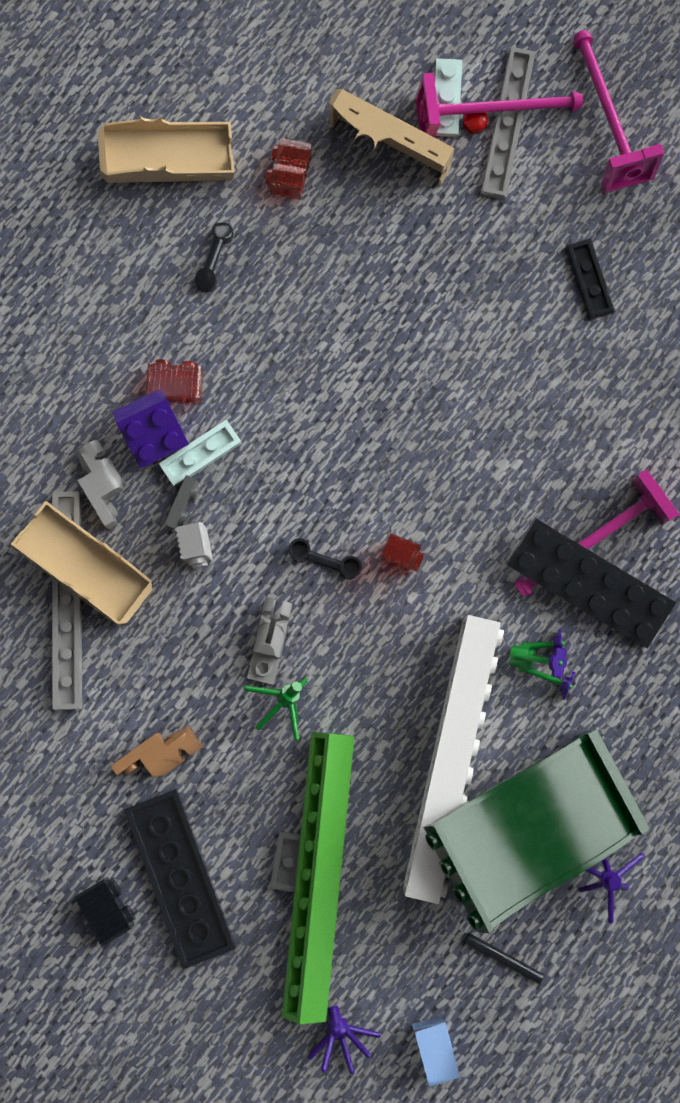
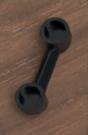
M225 222L217 223L212 227L214 240L204 268H201L195 276L197 288L204 293L211 292L216 288L217 279L214 269L222 246L231 242L234 237L233 228Z
M302 538L294 539L289 545V555L297 563L310 561L339 571L340 575L347 580L355 579L361 573L362 563L355 556H347L342 561L311 551L308 541Z

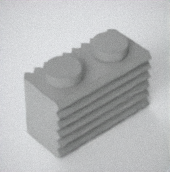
M202 522L176 527L177 542L180 548L179 553L182 554L180 558L188 566H191L192 569L208 566L207 561H212L213 558L207 528Z

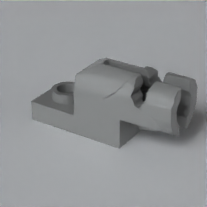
M93 440L76 452L85 474L84 477L77 481L104 526L111 529L118 525L115 517L119 514L111 502L106 504L105 501L123 491V482L112 461L109 458L101 460L106 455V452L98 440Z
M266 597L247 679L274 685L293 604L283 601L280 618L277 619L273 617L276 600Z

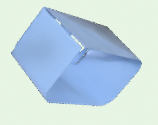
M443 1017L413 1023L414 1030L426 1028L415 1032L429 1087L460 1078Z

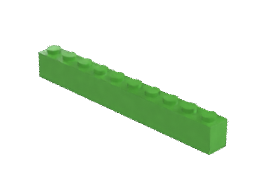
M311 731L282 1018L297 1024L326 1022L354 750V736Z

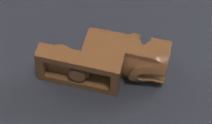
M189 726L167 736L168 740L166 741L160 733H155L111 765V768L116 775L124 772L128 776L140 767L138 761L141 760L153 777L163 776L185 761L182 750H185L189 755H193L203 748V745Z

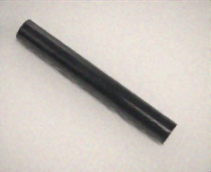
M468 933L464 941L465 944L537 984L541 983L544 977L543 973Z

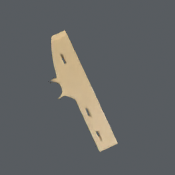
M336 89L329 101V121L333 127L338 119H341L359 131L356 138L363 135L370 137L374 141V148L379 141H382L443 173L438 183V186L441 187L451 169L454 153L453 147L343 89Z
M140 116V119L103 124L98 131L100 176L107 183L233 180L234 161L231 151V122H168L163 120L162 116L156 119H146Z
M47 501L43 503L33 519L11 543L13 549L115 625L126 624L152 591L151 580L124 559L122 555L112 550L105 542L97 540Z

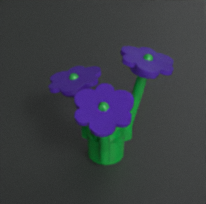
M558 629V636H553V641L522 642L521 646H512L510 666L518 667V672L529 673L561 686L559 691L564 693L563 700L566 699L569 689L573 688L572 681L576 672L573 671L570 678L565 676L563 680H560L563 677L564 668L567 666V660L565 659L566 649L563 648L565 642L562 641L561 629ZM554 647V653L550 658L536 656V651L531 650ZM535 662L549 664L552 676L530 667H533Z

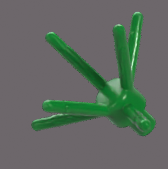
M304 678L300 682L295 681L291 685H285L282 689L244 686L245 691L277 696L278 703L256 725V730H260L281 707L289 708L293 737L295 741H298L296 702L300 697L299 692L308 682V679Z

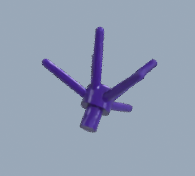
M643 853L638 854L617 872L611 870L607 857L602 860L605 870L602 873L592 867L585 870L598 877L599 882L580 887L579 892L583 893L602 887L608 891V922L610 924L614 922V891L619 888L629 889L627 884L621 882V876L644 858Z
M332 1006L328 1008L330 1022L327 1023L329 1032L311 1051L308 1059L312 1060L327 1043L321 1071L325 1073L334 1040H339L350 1074H354L345 1037H348L366 1058H370L371 1053L353 1033L380 1038L381 1033L348 1025L346 1018H341L339 1007Z

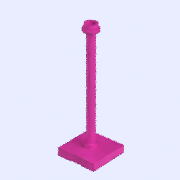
M587 30L577 32L573 37L574 47L576 49L580 48L620 152L619 156L609 158L601 183L604 194L654 180L664 156L662 145L658 144L631 152L590 45L593 37Z
M423 73L415 97L419 130L434 138L440 126V116L566 107H570L571 112H576L583 105L582 94L576 91H571L569 96L439 105V102H437L434 73Z
M645 469L631 480L642 495L640 497L641 500L578 544L590 549L646 509L649 511L653 510L662 524L669 522L678 516L679 513L650 472ZM519 577L514 585L524 597L527 594H532L530 589L536 586L537 583L529 578L523 580L522 577Z

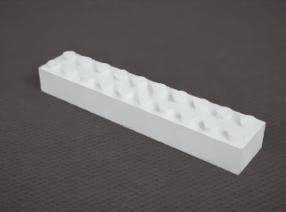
M471 615L463 618L403 885L406 897L439 904L440 897H446L449 881L446 880L445 874L439 866V861L441 860L436 851L432 850L426 841V832L423 827L435 822L467 802V796L463 792L465 784L470 785L473 776V768L469 765L471 756L476 757L480 740L475 738L477 729H482L485 721L486 712L481 711L483 702L489 701L492 685L487 683L489 674H494L497 666L498 657H494L495 647L501 646L504 630L500 629L501 622Z

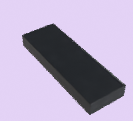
M591 238L566 245L565 250L589 321L614 314L616 311Z

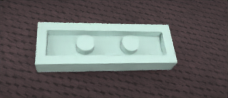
M436 58L435 86L439 105L460 103L462 60ZM459 115L440 116V126L436 136L458 137Z
M225 420L191 442L188 446L159 463L173 486L176 487L183 483L186 475L192 477L241 445L242 442L229 422Z

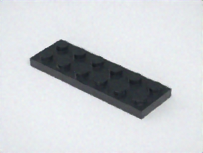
M537 518L533 519L506 564L647 649L677 603Z
M178 788L124 809L182 969L236 949L234 938Z

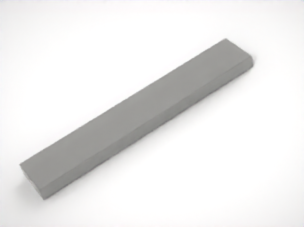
M510 47L499 101L527 98L536 51ZM524 110L497 112L480 193L481 196L506 200Z

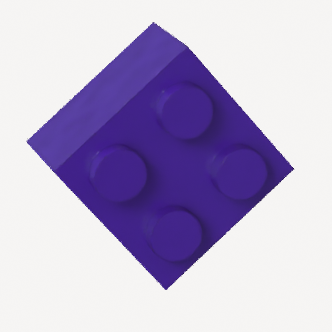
M162 388L113 411L115 422L140 468L189 445L185 433Z

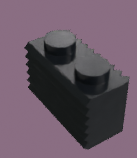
M108 877L74 897L101 947L131 930L135 926L133 920L136 919L131 907L128 904L124 906L119 898L122 895L119 885L115 880L110 881Z

